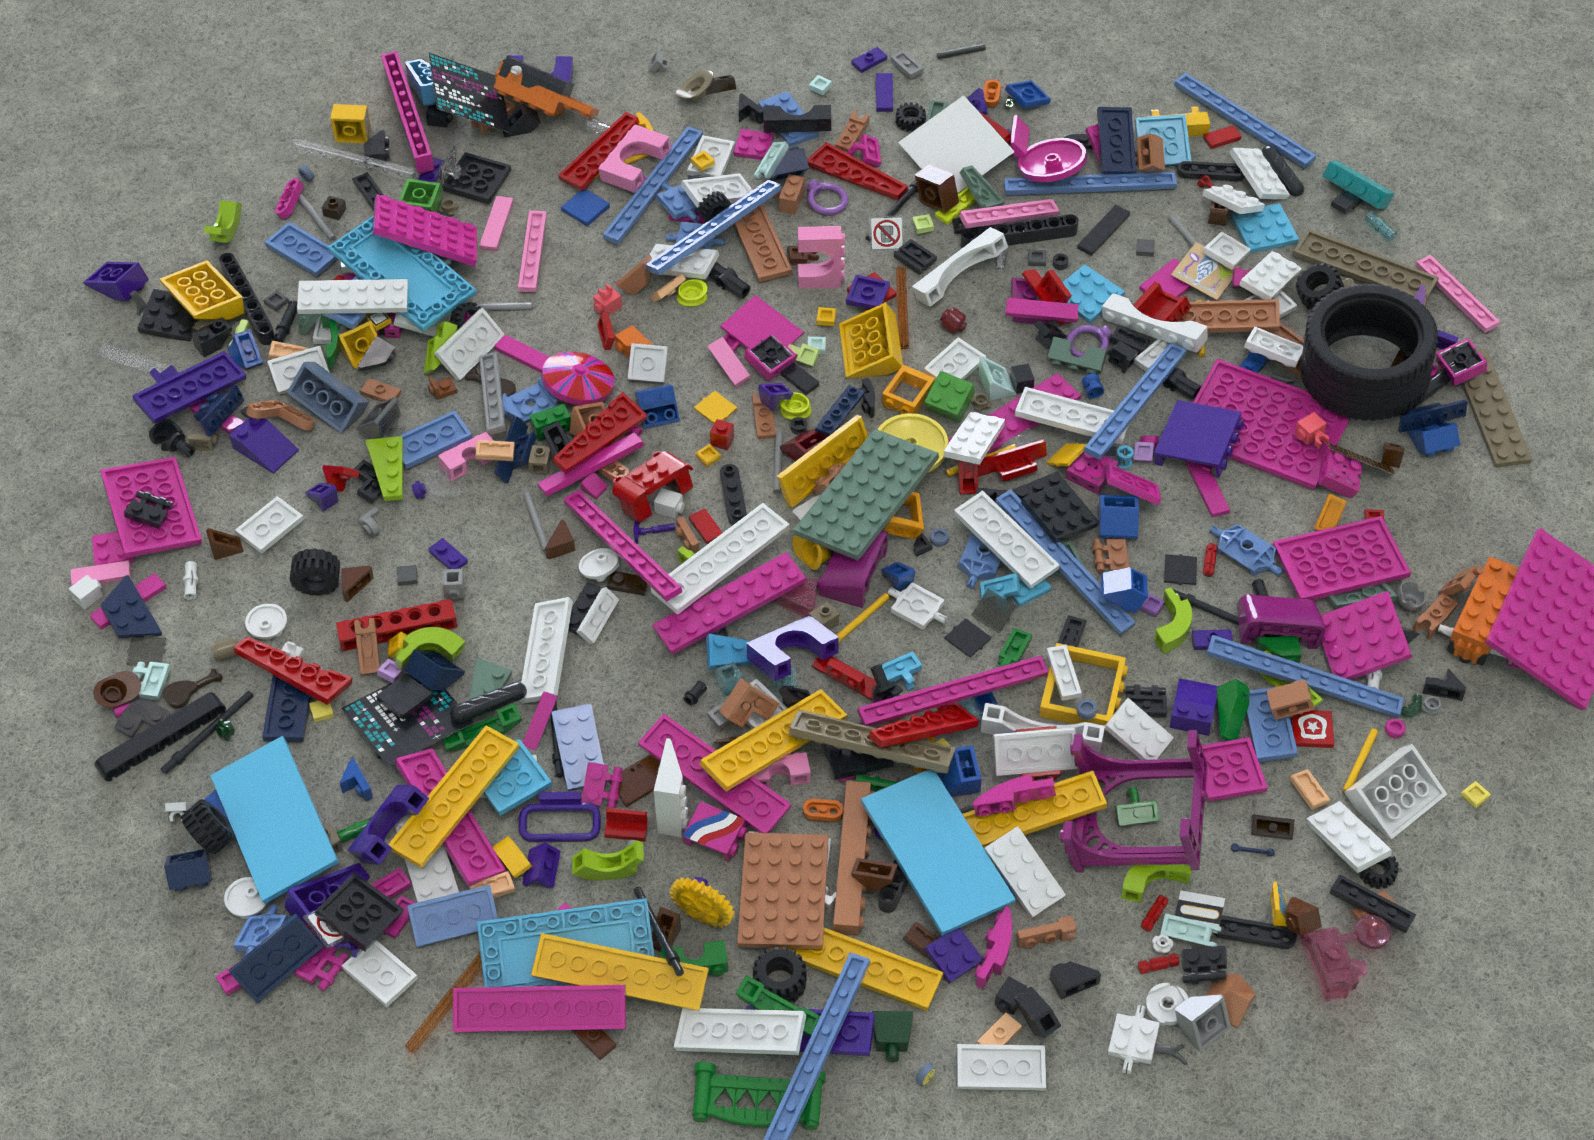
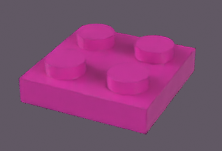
M741 129L735 146L734 156L763 160L772 145L774 133Z
M117 531L92 536L95 566L122 561L134 562V557L125 558Z

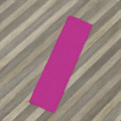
M545 691L542 693L523 740L525 747L536 751L556 702L557 695Z

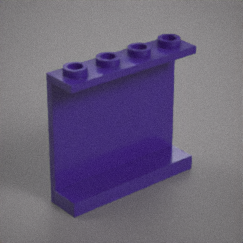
M1177 400L1154 451L1155 464L1163 466L1167 457L1215 466L1216 477H1220L1222 471H1225L1227 468L1228 457L1232 456L1233 445L1238 441L1239 431H1242L1244 427L1241 411Z

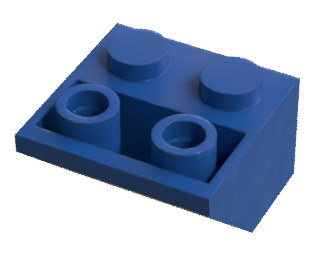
M668 384L635 391L637 405L648 415L647 420L642 422L644 429L680 421L673 385Z
M1100 495L1097 510L1099 537L1138 539V497Z
M1131 567L1105 572L1101 575L1102 597L1106 601L1113 602L1121 606L1122 609L1136 614L1148 598L1147 576Z
M973 745L957 747L948 773H937L951 797L979 793L981 791L982 779Z

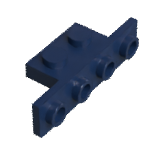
M233 385L226 394H213L209 396L207 401L199 406V410L194 414L196 421H200L207 437L212 436L244 401L238 386Z
M848 385L815 427V431L828 436L833 434L861 400L864 391Z
M1461 400L1445 405L1437 402L1407 410L1406 415L1400 416L1398 431L1402 433L1466 416L1468 402Z
M519 417L513 418L505 442H514L513 461L498 460L494 471L507 484L513 469L528 464L532 445L535 444L537 438L533 432L526 434L528 426Z

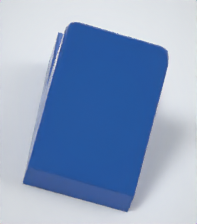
M1249 351L1248 357L1239 367L1259 373L1270 359L1262 354Z
M895 562L881 569L883 576L891 579L894 589L898 591L906 589L914 582L915 570L902 563Z
M351 759L340 781L341 791L345 793L355 788L359 797L363 796L364 800L368 801L373 798L371 788L355 759Z

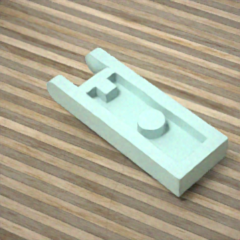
M787 142L772 143L754 173L755 179H760L762 174H764L765 178H771L789 148Z
M1165 913L1160 934L1214 947L1217 944L1209 942L1212 930L1221 932V927Z

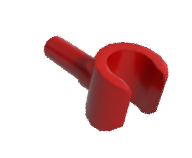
M1207 175L1202 176L1201 180L1197 182V185L1202 188L1205 186L1212 188L1214 186L1210 183V178Z

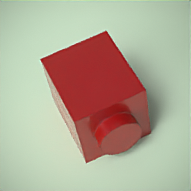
M716 419L710 431V444L728 451L734 439V424Z

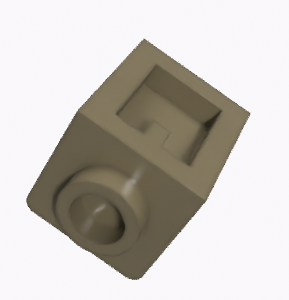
M215 432L209 437L201 433H189L188 437L189 444L195 448V451H213L215 444L217 445L219 440L218 434Z

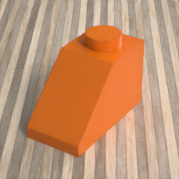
M633 325L615 335V347L619 353L622 352L626 357H630L631 343L653 345Z

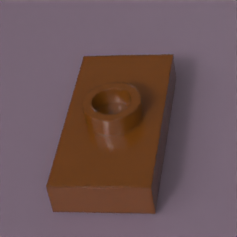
M915 921L903 940L931 960L924 951V948L937 940L938 937Z
M602 1029L572 1030L599 1060L616 1048V1043Z

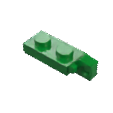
M1014 628L999 654V667L1019 662L1032 640V634Z

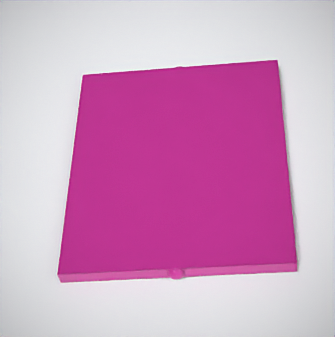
M756 295L720 326L721 329L747 349L756 342L759 344L761 339L771 332L787 346L789 344L792 345L804 334L801 329Z

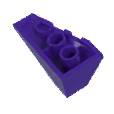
M360 863L351 865L289 889L284 907L291 916L297 914L302 921L310 922L308 916L314 914L353 873H356L366 882L370 879V876Z

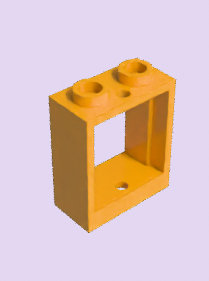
M902 365L882 393V405L901 414H917L925 404L935 378ZM901 382L921 389L913 402L893 394Z
M912 492L903 503V505L909 506L911 520L893 516L883 531H887L891 535L916 539L924 530L920 493Z

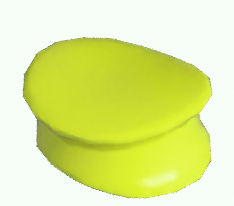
M698 279L683 282L679 286L677 293L679 304L683 306L703 304L707 300L706 293L708 287L706 283Z
M794 393L791 399L779 401L781 415L786 419L792 420L796 417L805 419L812 412L809 399L803 394Z

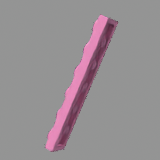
M1048 199L961 211L959 217L965 228L1053 217L1058 216L1060 211L1054 200Z
M529 211L518 284L519 292L537 291L547 219L546 211Z
M1431 255L1417 261L1416 267L1419 270L1439 277L1436 287L1484 333L1499 326L1500 321Z

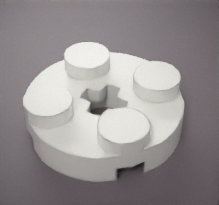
M1170 983L1158 984L1149 991L1146 998V1011L1152 1020L1160 1022V1026L1176 1025L1178 1022L1174 1009L1186 1001L1188 996L1178 986L1176 988L1170 986ZM1163 1001H1167V1003H1172L1171 1008L1164 1007Z

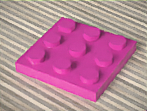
M1250 737L1202 745L1208 764L1205 794L1207 802L1267 792L1268 787Z

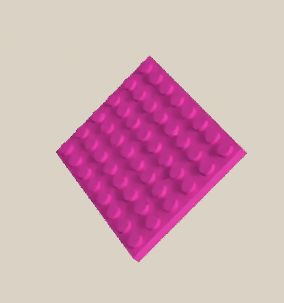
M1217 359L1193 403L1241 411L1244 427L1242 431H1239L1237 443L1233 445L1232 456L1228 458L1313 490L1316 489L1319 483L1322 456L1329 450V447L1324 441H1321V448H1317L1314 442L1306 445L1302 440H1299L1295 435L1297 422L1315 412L1327 423L1324 434L1329 437V442L1338 445L1350 421L1349 418L1337 415V413L1324 408L1322 404L1320 405L1317 400L1313 399L1308 391Z
M1539 528L1535 531L1485 643L1581 710L1587 707L1594 691V565L1542 528Z

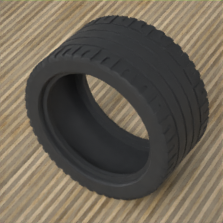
M1364 283L1334 290L1315 304L1307 319L1301 359V376L1304 386L1313 399L1317 400L1320 405L1322 404L1324 408L1349 419L1379 421L1404 414L1422 400L1429 387L1438 343L1436 322L1433 316L1430 315V311L1418 299H1414L1412 295H1408L1406 292L1400 291L1397 288L1394 289L1391 286L1386 287L1381 284ZM1350 336H1373L1395 344L1406 354L1408 359L1393 367L1368 369L1343 361L1332 352L1329 346L1340 339Z

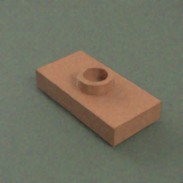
M369 378L361 388L360 393L366 397L383 402L393 397L398 399L401 395V389Z

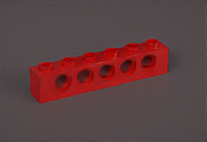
M452 599L336 622L342 652L357 649L355 620L360 621L361 627L365 629L369 626V619H375L378 644L389 642L391 638L400 632L409 635L416 630L427 627H438L447 630L458 628Z

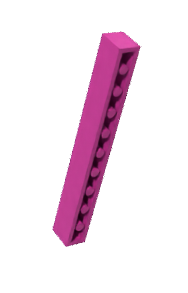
M394 51L381 54L384 72L417 172L419 174L435 170L432 154L398 53Z

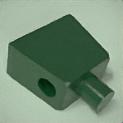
M872 1011L875 1014L873 1034L877 1051L886 1052V1061L897 1062L899 1060V1052L908 1051L913 1024V1011Z

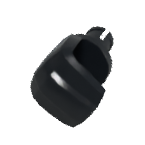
M171 419L159 421L149 431L151 442L154 444L161 443L162 451L175 452L179 450L188 458L195 453V448L185 442V434Z
M882 664L870 668L876 685L872 688L873 703L900 696L899 693L903 692V689L894 680H887Z

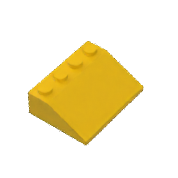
M208 260L160 278V282L194 319H220L223 317L225 320H230L244 314L242 296Z
M886 302L839 323L846 378L883 376L900 370L903 361L896 314Z

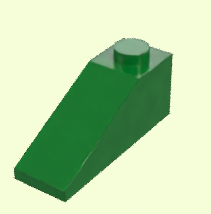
M1237 678L1217 687L1221 738L1225 741L1238 739L1249 706V688Z

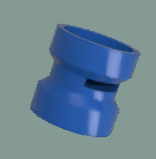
M1096 373L1083 377L1082 385L1086 389L1085 392L1088 398L1092 399L1103 395L1104 388Z

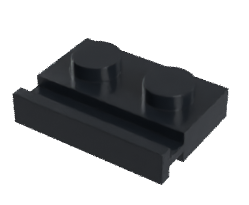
M912 239L902 245L898 251L894 252V258L919 275L921 271L926 270L937 261L936 255Z

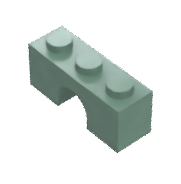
M1053 337L1048 354L1051 364L1056 366L1065 364L1069 366V369L1079 371V368L1084 369L1088 374L1102 373L1107 356L1105 349L1088 346L1084 356L1074 357L1071 354V341Z

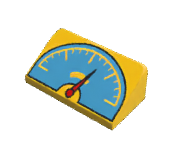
M1274 881L1270 896L1274 926H1287L1285 913L1287 898L1279 884Z

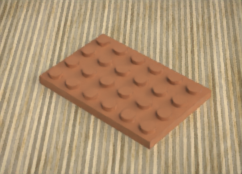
M745 834L738 947L774 948L778 946V948L787 947V949H823L829 842L827 834Z

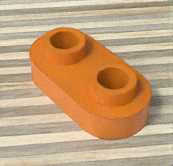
M994 79L986 81L983 93L987 107H995L999 104L1001 83Z
M808 799L803 804V815L808 820L837 822L843 817L844 807L842 803L836 800Z

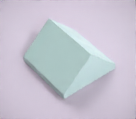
M981 356L979 358L978 375L989 401L1015 396L1016 392L1006 368Z

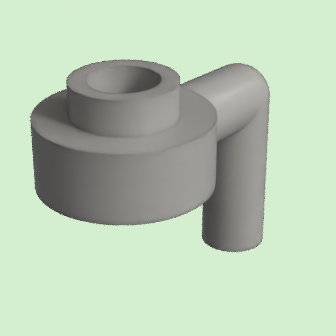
M375 506L358 519V522L363 525L362 529L364 532L372 536L380 532L378 524L372 518L379 513Z

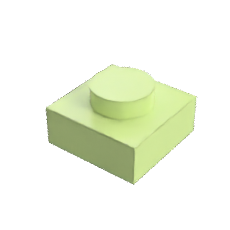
M930 214L913 217L912 222L917 234L934 231Z

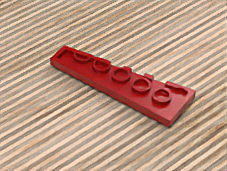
M625 112L558 174L559 180L583 192L599 173L598 168L600 164L607 159L610 152L616 148L627 132L634 125L639 124L638 117Z
M827 142L807 159L810 168L895 200H899L908 190L906 184Z
M624 392L620 393L608 405V408L599 413L597 418L592 423L590 422L583 432L575 436L573 441L569 442L553 458V463L565 474L647 420L648 415Z
M249 637L244 638L234 646L235 654L326 705L352 684V678L331 669L326 671L321 669L320 665L316 663L308 664L303 662V658L298 656L290 657L286 655L285 651L273 648Z
M954 702L938 707V710L935 712L931 710L925 711L924 715L920 717L917 715L911 716L909 721L899 720L893 724L871 730L869 738L880 748H886L891 745L904 744L914 740L919 741L928 737H936L942 734H951L956 731L978 727L979 720L960 704Z

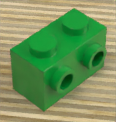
M565 404L529 415L531 429L537 436V441L547 439L542 429L558 421L564 432L570 431L571 416Z

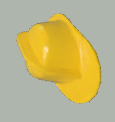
M794 535L792 546L795 555L812 570H817L821 564L832 557L828 552V548Z

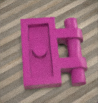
M588 762L581 802L602 806L603 798L609 799L607 807L615 808L616 801H619L620 796L618 794L619 785L623 779V776H621L622 768L614 767L613 774H607L608 765ZM606 780L612 781L610 793L604 792Z
M323 946L296 969L294 975L313 985L317 978L320 979L321 982L317 987L321 991H325L328 985L331 986L335 981L334 977L339 970H343L342 965L348 960L349 956L341 953L337 958L334 956L337 952L336 948ZM329 963L332 965V967L326 973L323 970Z

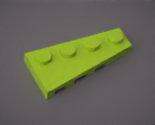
M403 437L366 439L365 441L384 501L403 500Z

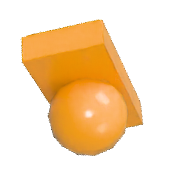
M1329 494L1314 529L1319 531L1336 527L1348 501Z

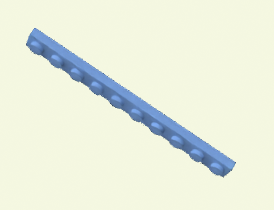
M1184 73L1175 80V87L1263 143L1274 147L1279 153L1304 169L1315 161L1316 155L1189 74Z
M689 126L684 130L671 147V150L659 162L604 232V240L617 245L620 244L662 190V184L669 181L700 141L703 131Z
M1175 172L1075 175L1053 182H1035L1026 178H1004L1005 195L1176 189L1177 187Z
M767 180L647 263V271L657 275L663 274L716 235L725 231L729 226L738 222L739 219L775 196V194L781 191V185Z
M1173 343L1167 346L1084 448V453L1101 460L1184 358L1186 349Z
M1011 489L996 498L995 503L1060 565L1058 570L1120 636L1135 626L1136 622L1121 606L1108 602L1102 597V586L1061 542L1053 543L1021 504L1020 498Z
M1215 635L1211 637L1206 653L1208 656L1290 683L1306 679L1308 686L1314 691L1396 718L1401 713L1403 697Z
M849 953L764 1140L791 1139L870 966L869 958Z

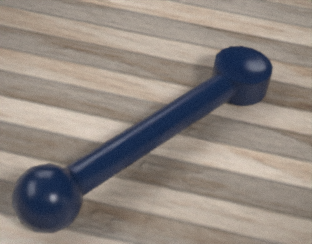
M1233 843L1231 845V850L1233 852H1237L1239 850L1267 854L1268 856L1274 855V850L1272 848L1264 850L1240 847L1236 843Z

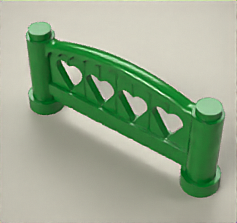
M697 1062L694 1067L696 1084L692 1116L696 1122H706L710 1116L737 1125L770 1127L791 1079L716 1074L715 1064ZM821 1071L798 1123H803L804 1128L807 1130H816L819 1125L822 1085L825 1084L826 1078L824 1071ZM726 1090L733 1102V1106L730 1108H726L724 1105L716 1107V1100ZM746 1092L749 1093L755 1104L753 1109H747L746 1107L739 1109L736 1106ZM768 1093H770L777 1105L775 1111L759 1109V1104Z

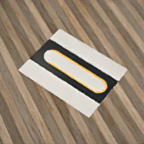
M1180 891L1175 916L1219 926L1225 898Z

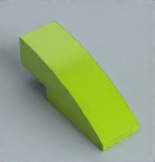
M444 321L437 326L436 335L428 340L424 375L434 371L441 364L434 353L456 332L458 325Z

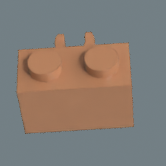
M1152 133L1138 137V152L1135 151V157L1138 158L1135 163L1139 166V170L1145 173L1165 171L1163 138Z
M788 174L783 188L781 187V191L771 197L774 199L779 198V212L796 215L805 193V177Z
M1306 679L1266 690L1275 720L1293 717L1296 714L1301 715L1304 712L1314 710L1311 692Z

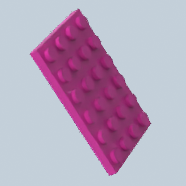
M376 195L373 234L475 267L477 262V227L471 223L460 222L453 217L448 218L437 212L424 210L419 206L408 205L404 201L393 200L386 195Z
M176 457L100 470L125 558L202 544V538ZM138 490L151 492L153 496L159 498L161 496L165 497L168 501L174 503L172 509L164 508V510L168 511V517L160 529L124 517V511L132 499L141 500L136 498ZM151 502L148 503V505L156 507V504Z
M1382 516L1273 541V546L1276 548L1275 552L1298 599H1321L1331 595L1408 578L1411 575V571Z

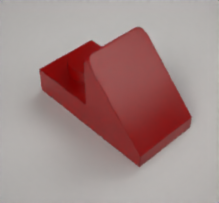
M958 460L959 494H976V487H978V464Z
M323 465L322 467L327 484L335 485L337 490L342 492L345 489L346 480L350 481V478L359 477L360 471L348 467Z

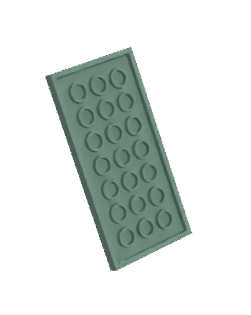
M874 429L793 529L794 535L859 560L939 459L938 452Z

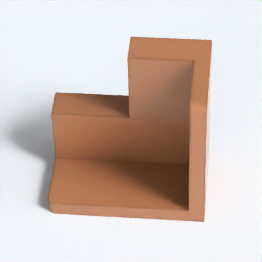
M740 678L719 712L743 728L753 712L769 720L780 703Z

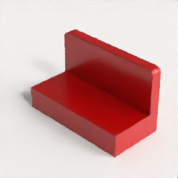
M606 809L607 821L604 838L645 842L648 828L647 812Z

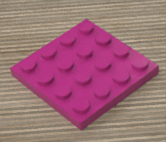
M1389 591L1321 615L1325 624V634L1321 641L1333 675L1353 680L1413 658Z

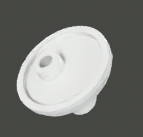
M608 548L590 551L579 562L581 574L588 579H596L598 582L604 581L607 576L619 567L618 555Z
M275 604L256 606L248 613L245 620L247 631L252 637L258 639L279 637L287 624L285 611Z
M244 877L234 881L227 888L224 895V902L228 911L242 919L259 914L269 903L265 904L262 901L253 877Z

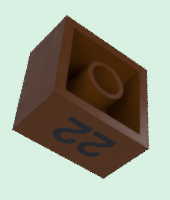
M927 165L915 174L920 203L946 213L959 203L954 174L932 165Z

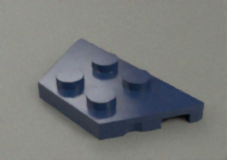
M126 575L100 605L118 639L129 637L143 638L144 635L161 636L162 631L130 577Z

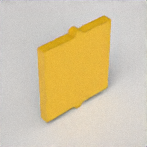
M713 391L706 398H702V401L694 406V409L712 423H715L716 419H728L729 415L737 410L738 407L718 392Z
M1066 443L1046 463L1049 466L1056 467L1070 466L1084 452L1087 444Z

